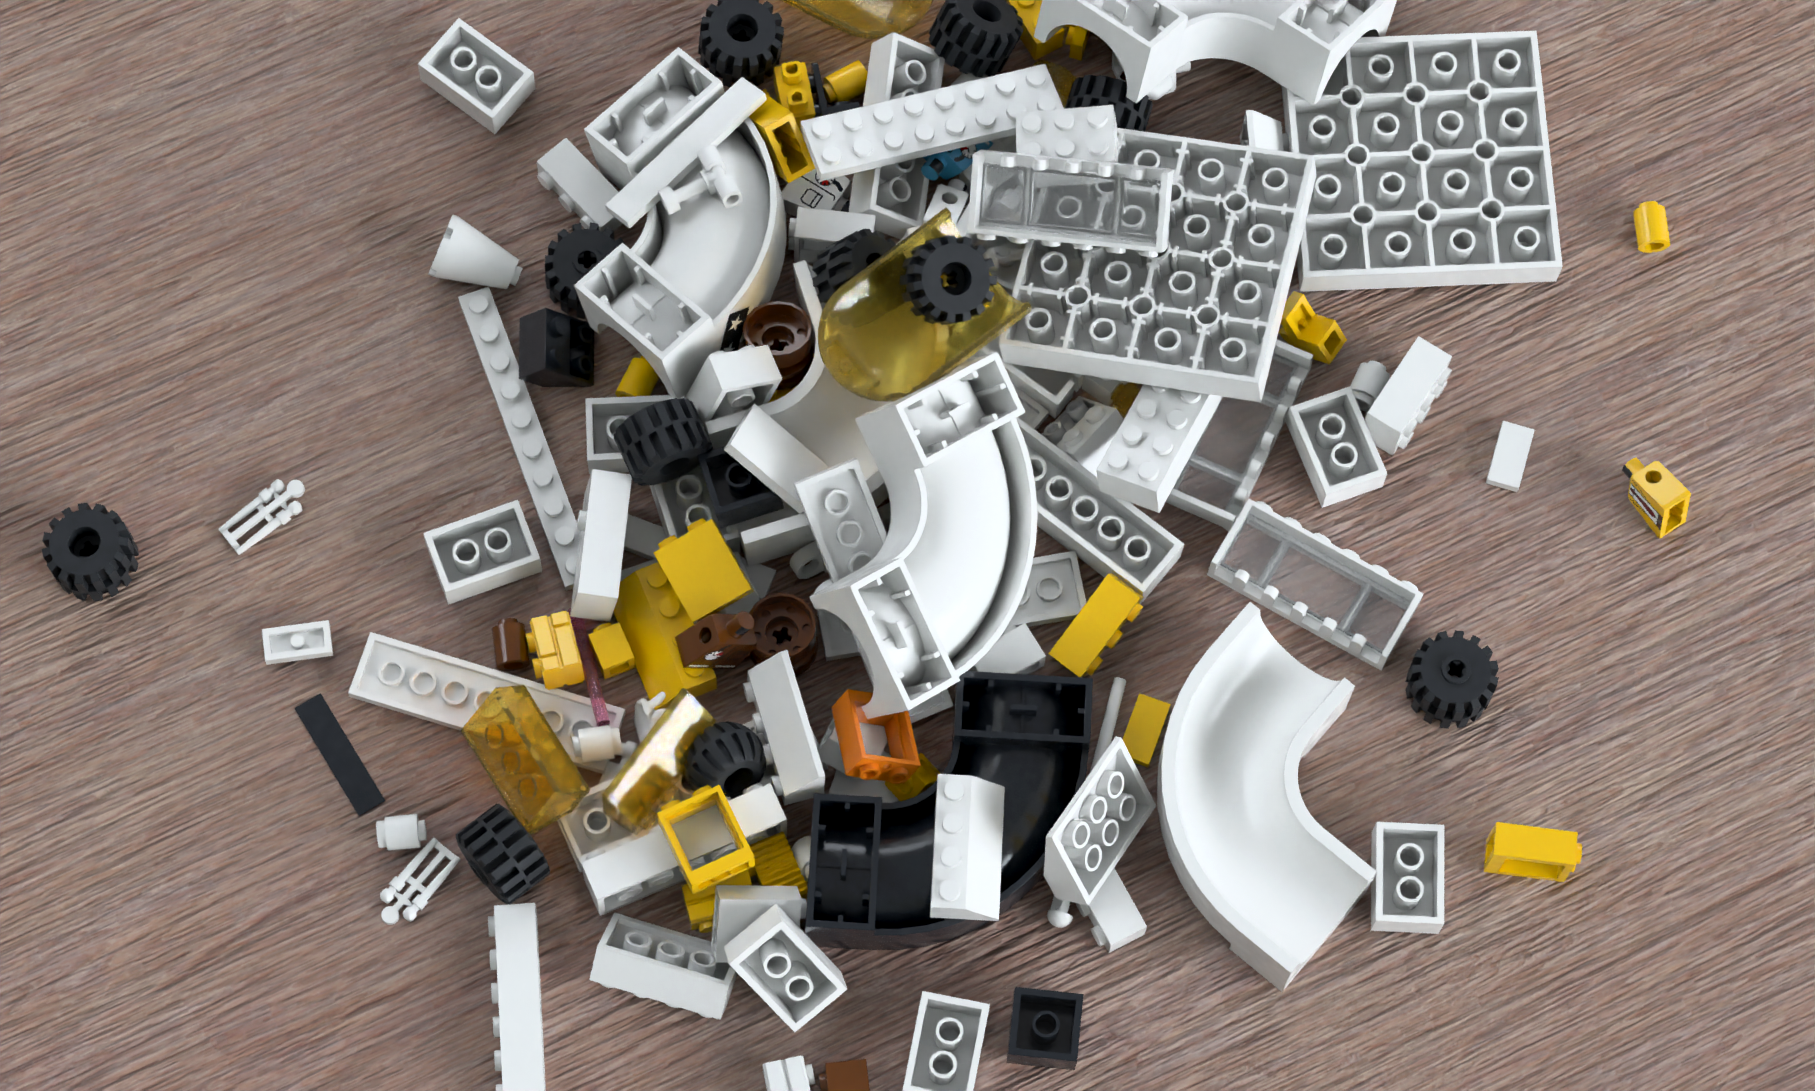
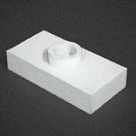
M329 620L262 629L266 665L333 656Z

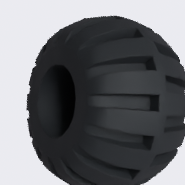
M719 722L713 726L706 727L702 733H698L692 739L693 742H690L685 750L683 770L687 783L693 791L710 785L711 788L720 785L725 797L734 799L743 795V791L746 788L760 783L766 770V758L761 740L748 727L735 722Z

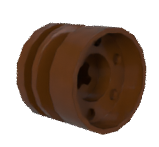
M782 301L764 303L754 308L747 315L743 325L744 346H769L782 377L776 390L791 389L797 386L807 374L814 358L810 317L802 308L793 303Z
M776 593L767 595L756 602L749 612L754 619L753 630L757 641L756 647L750 652L751 660L755 666L781 651L788 650L795 677L808 670L817 656L818 637L814 612L806 601L793 594Z

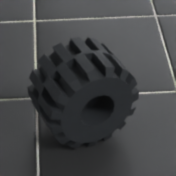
M718 0L717 6L711 3L706 9V17H702L698 54L701 55V65L704 68H709V72L715 77L723 78V85L731 87L732 82L736 83L741 77L749 82L753 81L755 86L764 83V76L766 75L770 78L774 74V67L779 65L781 58L784 27H781L782 18L779 12L772 14L773 5L768 1L761 4L759 0Z
M945 0L929 30L930 45L935 47V53L945 59V63L951 67L958 68L960 72L965 74L972 73L975 77H983L984 74L989 77L995 76L997 72H1001L1023 33V21L1017 15L1018 11L1015 7L1009 5L1007 0Z
M1084 75V77H1078L1073 82L1065 109L1113 105L1117 128L1145 132L1153 104L1148 99V95L1144 96L1138 103L1127 98V85L1123 80L1104 75Z
M591 222L589 229H582L581 223L572 225L573 232L568 233L565 229L557 234L558 242L551 240L548 246V255H545L546 288L550 290L551 300L554 304L560 301L561 310L566 314H569L571 309H575L576 318L585 319V312L574 285L621 243L625 245L621 237L614 240L613 230L606 227L604 232L599 231V224ZM589 265L591 268L586 269L584 266Z
M862 229L826 247L817 255L818 261L814 262L812 271L817 274L816 277L812 278L813 287H817L820 294L816 295L819 302H824L827 305L826 311L831 316L838 315L839 322L845 325L851 322L852 326H860L895 309L904 302L901 294L906 293L907 288L906 285H899L900 276L906 275L907 269L902 268L905 257L902 252L898 253L896 251V243L891 238L885 240L884 233L880 231L871 232L870 229Z
M948 235L925 241V244L916 246L911 251L913 256L905 259L902 268L907 269L906 275L900 276L899 285H906L907 292L901 295L904 302L911 301L914 306L910 311L915 316L923 315L925 316L924 321L931 324L940 323L941 325H948L971 320L972 316L980 315L986 309L983 304L991 302L995 293L989 291V288L992 285H997V275L990 276L989 268L995 267L992 258L984 259L982 255L986 249L981 244L973 246L971 238L965 236L956 238V235ZM940 276H947L946 282L949 284L947 287H942L944 280Z
M674 398L647 406L627 418L624 423L618 426L614 434V440L634 483H638L641 486L656 485L681 477L700 465L697 455L713 450L712 442L693 402L687 398Z
M88 503L78 504V511L72 512L70 507L61 511L65 517L60 521L55 517L52 519L49 526L53 531L52 533L44 532L42 541L47 548L42 549V554L47 562V567L64 591L68 594L73 592L75 597L85 601L89 594L93 601H102V594L109 592L110 596L113 597L119 594L116 587L121 583L127 587L132 581L128 573L129 571H137L138 562L135 556L139 555L138 547L133 541L134 538L125 523L122 522L116 512L113 510L108 512L104 505L97 503L94 509L91 510Z
M1455 630L1453 637H1448L1447 632L1443 631L1437 633L1434 641L1430 637L1422 643L1420 650L1417 649L1407 673L1405 682H1408L1405 691L1407 699L1414 698L1411 705L1412 709L1416 714L1423 710L1426 713L1423 720L1429 724L1432 723L1433 719L1441 721L1439 728L1449 729L1451 722H1455L1457 728L1465 727L1469 718L1475 722L1481 717L1483 710L1487 709L1497 687L1499 677L1495 676L1499 668L1497 660L1489 661L1493 654L1492 650L1488 645L1481 649L1478 646L1481 639L1472 635L1470 640L1463 638L1464 631Z
M496 803L455 835L458 846L475 875L499 900L510 905L550 874L548 862L536 842L518 819L500 804Z

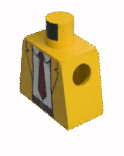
M1638 458L1631 459L1623 466L1622 471L1630 479L1628 498L1659 539L1686 522L1691 493L1659 461H1653L1645 467Z

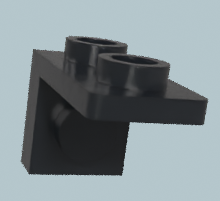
M818 62L811 63V74H808L811 93H815L817 102L814 103L816 113L814 118L860 107L859 102L850 103L849 101L837 102L833 106L827 107Z

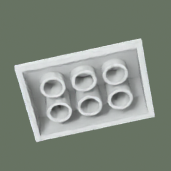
M1116 736L1046 836L1044 877L1054 896L1058 899L1089 905L1156 807L1121 737Z

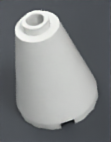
M452 215L428 275L507 289L509 284L516 286L523 268L517 266L518 258L460 217Z

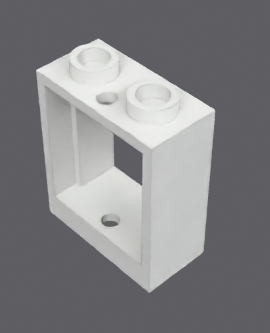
M798 207L797 218H790L788 250H794V262L806 260L807 263L814 264V262L818 261L817 255L822 250L855 231L870 229L871 232H874L876 215Z

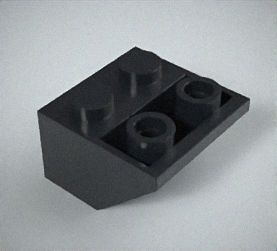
M543 308L521 317L519 324V379L541 387L593 386L594 330L590 327L589 323L549 308Z

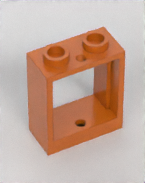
M847 689L831 707L846 776L858 777L863 780L873 779L887 781L892 784H904L921 766L909 712L904 711L867 719L862 706L870 702L873 693ZM859 723L885 727L891 757L866 754Z

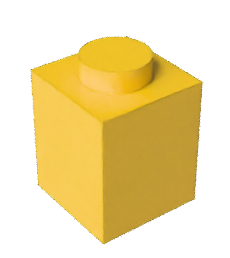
M620 622L613 625L611 623L601 624L593 629V633L588 634L591 649L604 680L636 668L635 657Z

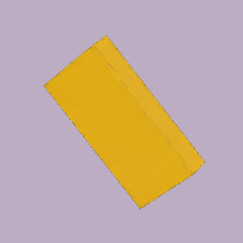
M1141 693L1138 695L1122 740L1134 763L1148 768L1171 704Z

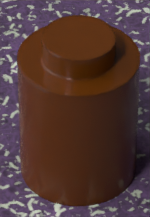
M515 618L499 620L498 625L492 628L496 668L501 671H514L526 668L530 665L525 625L518 622Z

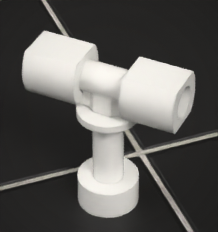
M715 145L706 146L697 152L699 162L704 169L699 172L700 179L675 191L670 186L658 191L668 215L681 210L680 202L706 190L710 196L717 193L725 208H732L743 201L741 192L732 175H726V167Z

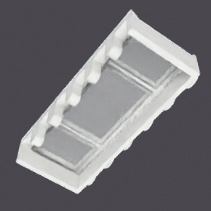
M979 150L973 154L968 233H976L977 238L982 240H996L997 236L1009 237V242L1029 243V239L1041 240V245L1049 247H1059L1061 242L1073 243V248L1079 250H1093V246L1106 247V252L1122 254L1126 253V249L1139 250L1138 255L1157 257L1158 252L1162 253L1168 248L1172 180L1175 169Z
M1278 339L1276 340L1262 401L1255 402L1222 397L1171 490L1166 503L1217 524L1228 532L1230 531L1246 504L1282 430L1289 407L1294 405L1309 374L1313 354Z
M1248 499L1212 559L1207 573L1211 578L1381 671L1423 597V593L1418 591L1414 584L1404 580L1399 581L1390 576L1383 567L1366 563L1354 551L1341 549L1333 545L1326 536L1320 533L1313 534L1302 528V525L1297 520L1291 517L1284 518L1273 512V509L1266 503L1261 501L1255 502L1251 499Z

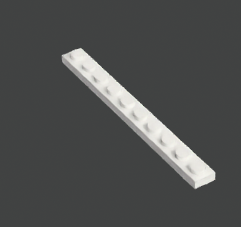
M486 287L459 296V303L565 590L568 591L573 589L580 530H577L575 516L525 382L519 379V366L490 288Z

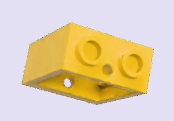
M710 785L701 787L692 793L693 797L682 802L678 799L668 802L661 807L662 811L657 813L658 824L692 894L755 866L754 854L720 785L713 788ZM716 805L738 850L692 870L671 825Z
M1496 822L1486 839L1484 872L1564 882L1570 872L1574 873L1576 864L1581 862L1582 844L1577 843L1578 832Z

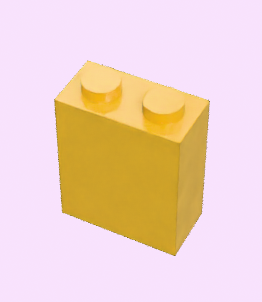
M766 95L767 100L749 118L765 142L775 173L790 183L814 170L815 166L792 112Z
M705 518L690 524L687 527L689 532L678 539L676 535L664 539L658 543L660 549L653 552L694 624L708 615L720 612L754 592L752 585L716 522L712 519L706 522Z

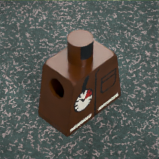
M741 611L738 614H711L677 635L675 640L683 668L735 669L757 645L753 630V617L746 611Z

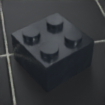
M725 447L697 455L720 528L784 509L782 499L724 450Z
M1015 987L1006 1063L1075 1070L1078 1058L1084 994Z

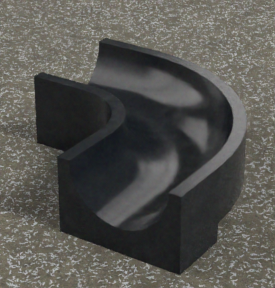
M966 671L959 676L960 681L956 683L952 753L948 765L942 774L975 776L1005 787L999 916L1019 902L1043 877L1046 836L1085 781L1091 738L1093 678ZM937 781L915 797L892 803H882V797L814 793L805 934L817 947L861 950H904L926 947L955 939L990 922L985 920L930 917Z

